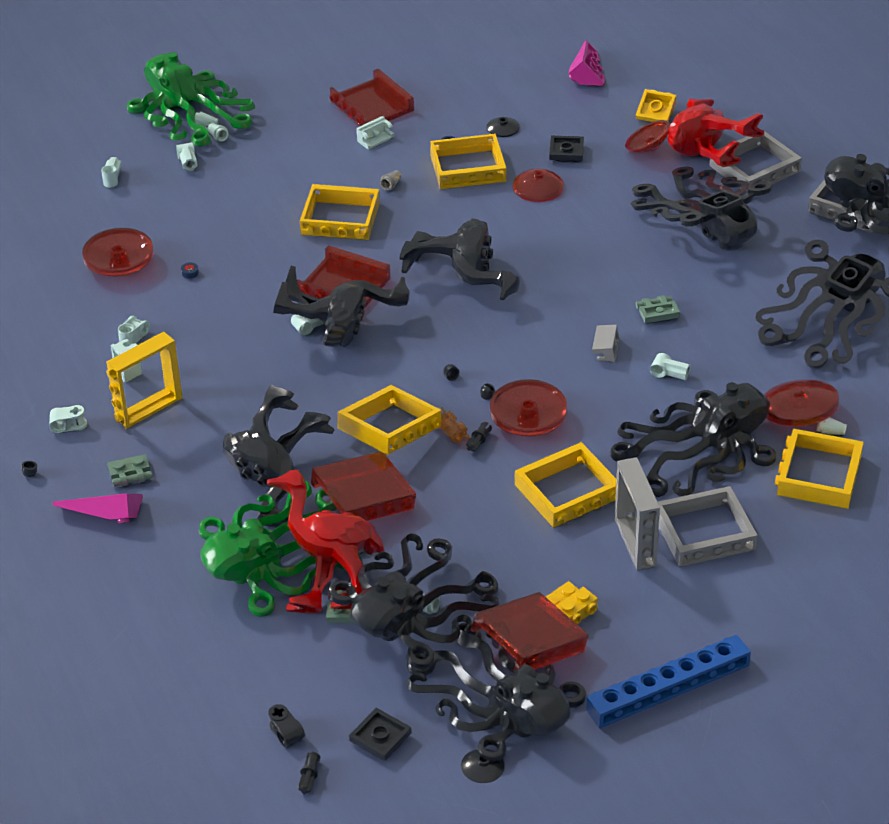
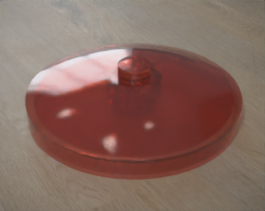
M113 228L99 232L85 243L82 250L83 261L86 267L92 272L103 276H124L135 273L151 261L154 253L153 244L149 236L132 228Z
M525 379L507 383L493 394L490 401V415L494 423L502 430L518 436H539L549 433L563 423L567 414V401L563 393L555 386L540 380Z
M806 379L785 382L771 388L764 394L771 404L766 418L773 423L784 426H805L821 422L832 416L839 407L837 390L830 384L818 380Z

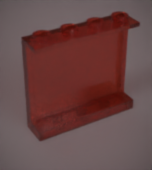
M379 68L373 70L374 79L347 90L338 92L333 87H330V101L359 126L381 116L390 121L414 111V97Z
M328 245L325 248V259L305 281L297 279V284L303 293L320 299L329 296L340 284L354 280H364L383 288L391 279L390 264ZM364 297V299H367V306L372 301V298Z
M383 452L312 468L311 485L314 488L322 487L341 513L349 512L369 521L414 509L416 492Z
M541 592L475 613L471 628L472 632L484 629L516 658L514 671L523 664L531 666L535 670L582 653L585 650L589 636Z

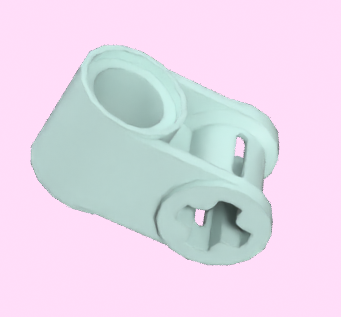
M130 316L128 320L118 327L119 342L129 339V344L124 345L125 347L137 343L149 332L150 323L146 320L141 321L136 316Z
M80 405L52 409L49 421L50 430L55 433L85 429L87 427V420L84 418V408Z

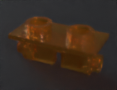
M441 407L443 414H441L440 428L453 442H461L464 436L470 439L466 433L467 427L461 421L458 423L456 421L457 417L451 411L447 412Z

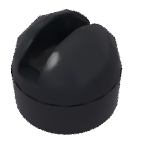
M448 364L444 367L443 374L448 380L453 381L459 376L460 371L455 365Z
M486 383L481 387V398L490 400L495 397V388L492 384Z
M24 461L21 465L22 474L28 478L36 475L37 463L34 461Z

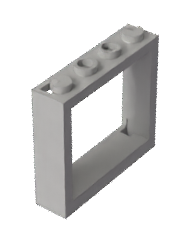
M766 132L761 137L747 136L737 140L740 143L734 152V156H739L762 146L782 161L778 164L748 176L735 165L722 168L710 158V166L725 178L737 177V180L749 182V186L757 182L774 184L799 173L802 158Z
M824 179L809 197L808 212L835 220L836 216L840 213H845L847 208L822 199L829 191ZM884 208L881 212L887 214L889 208ZM855 211L854 215L858 220L856 228L872 233L873 230L863 221L861 212ZM869 216L875 224H879L880 220Z
M638 458L617 461L615 521L636 570L656 567L660 507Z
M731 486L658 502L660 507L659 529L679 567L756 550L758 535ZM724 504L728 505L742 533L682 545L669 519L670 516Z

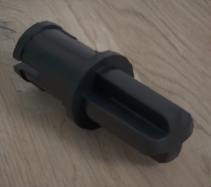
M482 422L479 428L472 432L471 438L466 443L468 451L474 452L480 444L485 442L486 436L492 430L491 425L486 429V426L489 424L488 422Z
M316 752L307 753L304 767L300 770L301 778L298 790L302 794L311 792L314 779L318 776L317 768L321 756Z

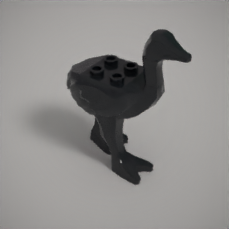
M471 218V220L463 223L455 234L450 236L436 237L426 232L417 231L411 241H405L399 259L403 260L401 271L407 274L414 261H418L422 254L438 253L448 255L452 258V265L457 277L470 285L494 284L500 286V300L503 301L511 294L517 292L520 285L519 277L512 272L489 271V259L493 258V248H490L492 237L489 236L487 223L478 219Z
M291 265L286 281L282 282L273 313L282 315L294 314L309 319L319 318L324 323L326 329L323 335V345L328 347H344L352 341L354 334H358L360 321L363 319L367 299H364V297L372 298L389 306L400 307L408 304L410 292L406 286L405 277H401L398 285L393 289H382L364 280H354L340 284L327 297L322 299L315 298L300 291L297 284L296 267Z
M270 385L265 393L261 409L253 417L251 429L235 434L227 433L223 440V453L242 478L246 480L251 479L259 485L266 487L268 486V479L277 478L290 470H295L289 454L306 433L333 434L335 429L328 424L331 417L322 413L306 412L294 430L281 435L276 441L271 437L268 427L269 417L273 409L296 410L299 406L291 400L294 395L293 392ZM268 486L271 489L266 495L274 499L275 507L269 512L258 511L257 519L280 513L281 511L277 509V505L287 491ZM261 501L260 505L268 506L269 502ZM289 516L279 523L269 524L265 526H273L275 524L288 522Z

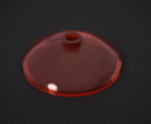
M658 120L639 128L627 139L625 143L627 151L632 153L655 151L667 139L671 124L667 120Z
M534 168L523 171L515 177L513 190L517 196L524 200L544 202L552 200L562 193L563 180L551 170Z

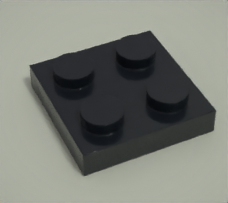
M551 135L549 160L583 161L584 136Z
M376 707L349 735V741L385 761L412 733V729L409 725Z

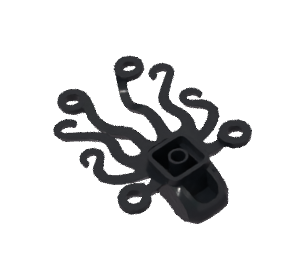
M857 154L856 158L841 156L830 161L824 175L826 186L835 196L840 198V204L847 208L845 213H840L836 216L835 226L845 232L855 230L858 220L854 212L858 210L861 212L863 221L871 230L880 234H889V227L878 226L869 217L873 216L880 221L889 223V215L881 212L884 208H889V179L886 177V175H889V168L880 163L867 164V157L864 154Z
M685 166L678 167L672 171L677 190L684 198L683 200H668L660 194L655 185L639 184L632 188L633 195L636 197L651 196L657 202L646 203L647 199L642 198L634 200L630 204L636 211L652 209L651 213L654 217L661 213L666 220L670 222L680 221L681 225L685 227L701 224L704 236L709 239L717 237L720 248L727 249L730 246L748 241L756 234L757 219L746 204L751 202L754 196L770 193L772 191V184L769 182H757L749 186V182L737 180V177H726L721 180L723 185H717L713 183L717 172L715 170H704L698 173V177L702 180L703 177L709 176L706 180V185L710 190L717 193L710 194L700 189L686 191L682 180L692 177L694 169ZM730 187L741 188L738 191L734 192ZM698 197L701 198V200L696 201L691 200L689 198ZM669 209H672L680 214L671 215L668 213Z
M819 239L812 240L805 246L807 258L813 262H826L829 268L807 266L793 270L787 277L789 292H782L783 284L777 287V294L784 299L794 294L795 278L797 276L808 273L818 275L803 285L793 302L762 308L756 313L755 318L757 322L764 325L758 331L760 342L766 346H775L793 342L800 338L810 315L824 303L830 302L833 304L825 318L824 339L817 344L811 345L804 355L807 366L816 369L823 367L828 361L826 348L833 340L834 320L841 310L846 309L850 314L841 321L839 326V335L847 355L846 357H840L838 349L832 352L833 359L838 363L845 364L851 360L853 350L847 328L851 322L862 314L865 304L871 301L875 305L877 313L872 318L858 322L855 331L863 337L873 333V327H870L867 331H862L861 327L874 324L885 315V306L876 292L881 288L884 294L889 297V277L885 279L884 264L877 258L859 253L852 256H843L837 261L828 255L829 246L825 241ZM819 247L822 249L818 254L812 253L814 248ZM819 286L822 289V294L803 311L797 330L792 334H784L778 325L772 324L774 318H762L765 314L793 310L806 300L809 291L813 287ZM774 332L775 336L767 338L765 333ZM817 354H820L822 356V358L818 361L812 360V358Z
M730 382L726 385V392L720 396L709 390L699 391L695 394V405L676 402L665 409L663 417H656V415L660 414L658 409L651 413L650 420L657 424L666 423L675 410H685L694 413L682 416L667 426L654 427L633 422H623L617 430L620 437L625 439L634 438V434L625 432V429L648 433V435L640 439L635 445L627 442L614 444L610 449V456L617 462L638 457L643 449L654 441L680 442L697 436L702 437V441L687 450L666 451L658 457L646 476L649 485L656 484L661 487L659 489L651 488L655 497H661L668 491L667 481L658 475L661 466L667 460H686L698 455L710 446L715 447L718 450V454L701 458L692 465L689 471L688 489H680L681 483L677 480L672 487L675 494L678 496L692 494L695 489L698 471L705 466L722 462L732 452L736 454V465L732 467L713 466L707 472V478L714 482H720L725 480V476L714 475L715 472L728 475L742 471L746 465V458L740 446L741 444L751 448L750 454L753 463L760 466H770L776 461L775 450L767 445H758L751 436V433L764 422L769 413L771 404L767 397L749 383L736 384ZM683 425H693L692 428L685 431H676ZM759 454H767V455H769V456H768V457H763V456H760Z
M411 533L401 540L403 566L400 570L390 572L384 577H379L376 584L371 586L368 580L369 571L376 569L387 570L391 569L394 565L391 554L387 552L378 553L374 559H386L388 563L370 562L359 569L358 578L363 588L359 595L356 593L352 583L339 580L331 584L328 596L336 604L349 605L353 603L351 606V619L370 636L382 638L385 641H393L400 637L408 646L406 653L407 662L415 668L426 669L433 664V650L429 645L412 639L410 637L411 633H415L433 642L453 643L459 638L461 633L459 622L467 623V627L464 629L465 632H470L473 629L472 620L468 615H459L453 619L452 632L449 635L427 631L426 628L436 627L444 623L450 614L457 610L485 613L499 611L500 603L494 595L498 591L499 584L492 574L481 571L465 586L445 585L423 595V591L417 585L449 562L452 557L453 546L446 539L436 538L429 541L426 548L429 557L437 562L419 571L406 581L405 577L412 570L408 542L414 541L417 544L416 550L418 551L423 549V542L420 536ZM435 547L443 548L445 553H440ZM480 583H487L491 588H485ZM336 591H346L348 593V596H342L338 594ZM474 591L481 596V601L493 603V605L456 601L443 607L435 617L428 618L423 613V609L428 604L445 594H469ZM422 653L426 659H418L414 654Z
M466 622L459 624L461 633L456 640L462 647H473L482 652L485 669L497 681L496 686H488L470 676L464 670L462 663L455 653L447 650L433 651V664L426 669L415 668L407 662V670L412 674L406 682L409 690L415 693L451 694L457 697L464 708L470 713L487 719V721L478 723L462 722L458 717L457 705L450 699H442L435 707L437 714L444 716L445 712L442 710V707H450V722L458 730L477 732L488 730L498 725L502 726V732L486 735L479 741L477 753L485 761L489 759L490 762H496L505 756V740L513 732L523 738L531 735L545 736L555 732L570 719V707L579 706L586 699V690L580 683L568 681L561 684L559 688L554 686L553 682L556 675L554 666L544 658L524 656L527 652L537 655L538 651L534 647L523 646L517 653L518 660L526 664L540 665L545 669V673L536 675L535 670L531 666L526 664L520 665L508 658L510 633L505 624L501 622L492 623L486 630V636L492 639L494 638V630L502 631L498 657L505 668L514 672L512 676L504 675L497 669L493 651L488 643L481 640L480 629L475 624H473V629L470 631L474 634L473 636L465 632ZM422 653L414 654L418 659H426ZM440 660H447L452 663L462 682L469 688L487 697L489 704L487 707L476 705L464 691L456 686L440 684L417 685L414 682L417 680L427 681L426 675L433 672L436 663ZM573 691L576 692L578 696L567 697L565 693ZM488 745L496 746L498 750L495 752L487 751L485 748Z

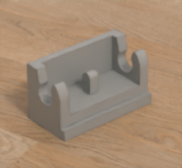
M617 324L597 326L592 351L595 354L603 353L605 355L598 356L597 361L616 362L620 341Z

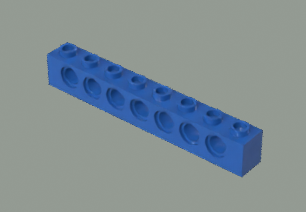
M737 634L724 638L715 644L707 645L698 651L688 653L681 658L669 661L657 668H652L640 675L632 676L628 680L613 684L599 692L592 693L587 696L586 711L598 728H603L750 665L751 651Z

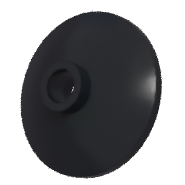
M497 117L488 122L487 131L490 134H496L497 137H509L519 131V123L509 117Z
M477 749L468 752L461 762L463 774L471 781L477 783L493 782L503 774L505 769L503 758L496 762H490L489 759L486 762H482L481 760L483 759L480 754L478 755Z

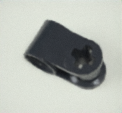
M276 704L269 709L270 729L283 747L286 748L305 737L302 725L293 717L287 707Z

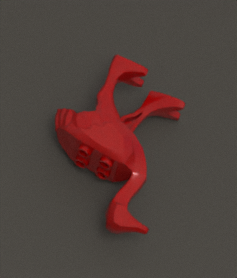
M689 99L686 109L677 114L670 125L667 138L670 146L681 155L697 156L701 154L703 157L711 158L722 168L741 162L739 157L734 156V152L740 142L733 141L720 150L715 149L714 145L720 139L724 130H734L748 137H761L765 133L764 130L757 127L763 118V115L760 113L744 120L735 121L724 118L721 110H714L711 107L714 104L712 99Z
M290 470L277 478L268 479V486L277 487L290 493L292 504L289 512L288 527L299 546L309 555L316 558V574L312 591L306 595L289 598L286 611L294 613L321 612L322 591L332 579L334 566L337 563H340L346 569L351 583L359 595L363 588L359 582L358 573L363 563L358 554L363 551L368 555L384 552L383 542L375 527L360 516H355L349 512L336 514L332 511L324 510L304 519L302 513L306 502L307 489L301 471ZM340 593V595L348 596V593ZM331 602V608L351 609L353 603L340 605Z

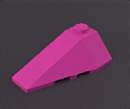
M587 40L582 45L569 68V77L579 85L602 86L605 82V76L601 74L603 69L599 65L598 51Z
M126 493L53 501V506L117 520L118 523L130 522V518H137L143 494Z

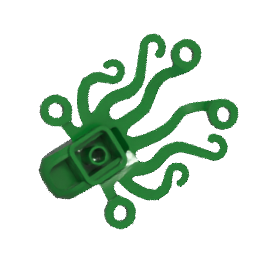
M176 52L160 54L146 62L144 73L153 92L148 93L144 99L136 98L127 103V111L130 113L145 111L144 118L153 121L152 125L155 127H164L168 124V119L165 116L174 119L175 125L169 135V138L172 140H182L187 137L185 130L180 134H176L183 120L170 108L179 105L187 111L186 119L188 125L195 131L191 136V142L195 146L208 145L211 142V137L207 128L196 124L195 109L188 101L194 100L207 106L228 120L231 126L237 129L250 127L252 125V117L248 114H237L231 117L214 103L219 105H245L240 106V111H251L256 107L251 99H225L218 97L209 87H222V96L226 98L236 97L238 91L233 87L232 92H228L230 87L222 80H215V75L211 71H201L193 75L190 66L182 64ZM203 95H208V96L211 98L212 101H210L208 98L204 97ZM160 106L161 112L165 116L153 115L152 112Z
M305 480L307 489L306 497H309L312 493V488L310 484ZM330 487L320 489L315 497V503L320 509L302 517L305 519L324 510L335 511L341 502L338 490ZM288 493L284 509L278 514L265 516L260 519H248L242 526V517L245 512L250 510L269 512L275 507V501L271 496L261 495L257 498V501H268L269 505L263 506L248 503L238 507L233 514L232 523L227 526V530H225L224 522L217 517H207L203 519L199 526V534L206 540L200 552L203 565L216 579L234 581L238 584L248 582L253 592L249 598L248 608L252 614L259 617L270 615L275 608L273 595L260 588V580L264 579L271 587L285 594L299 595L310 588L312 578L316 574V569L310 571L302 585L298 587H290L276 580L277 577L296 575L308 566L316 564V558L309 556L292 567H283L281 558L301 547L296 541L286 545L275 543L280 536L290 531L288 522L274 530H268L263 527L279 523L289 516L292 504L290 493ZM324 496H331L334 500L331 503H326L322 498ZM208 526H215L219 530L216 533H211L206 528ZM340 563L334 566L346 570ZM265 600L268 602V606L260 608L256 606V602Z

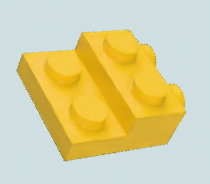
M645 89L635 115L636 119L667 125L677 104L676 95Z
M568 581L538 601V608L568 630L578 625L587 616L596 612L598 609V598L585 587L578 589Z

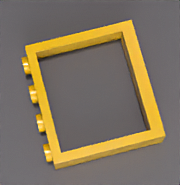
M496 134L430 141V155L440 189L506 182V165ZM492 151L496 163L493 166L442 171L438 157Z
M312 184L300 219L301 235L369 240L380 205L379 189ZM317 202L371 206L365 224L311 220Z
M165 332L106 361L108 369L106 373L109 377V389L112 393L111 403L115 411L114 418L117 423L120 422L126 429L183 398L175 340ZM160 352L165 388L127 408L121 372Z
M389 385L338 411L337 429L389 455L441 427L442 410L393 385ZM393 405L418 417L389 434L364 422V420Z
M793 429L792 435L787 436L786 447L788 449L784 448L782 460L784 462L780 461L778 473L780 475H776L775 485H778L777 495L849 509L864 442ZM795 447L850 456L851 461L844 489L787 478Z
M582 442L515 470V486L553 528L616 500L617 479ZM583 463L604 485L590 493L554 507L533 483Z

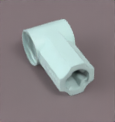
M193 142L176 145L177 156L181 160L183 169L193 171L197 167Z
M111 157L101 169L103 185L105 187L111 188L118 185V175L122 163L117 157Z
M293 315L291 318V324L301 335L310 334L313 328L324 324L319 318L309 319L300 315Z
M659 353L650 367L651 374L658 378L668 375L687 380L690 371L689 364L671 360L670 356L665 353Z

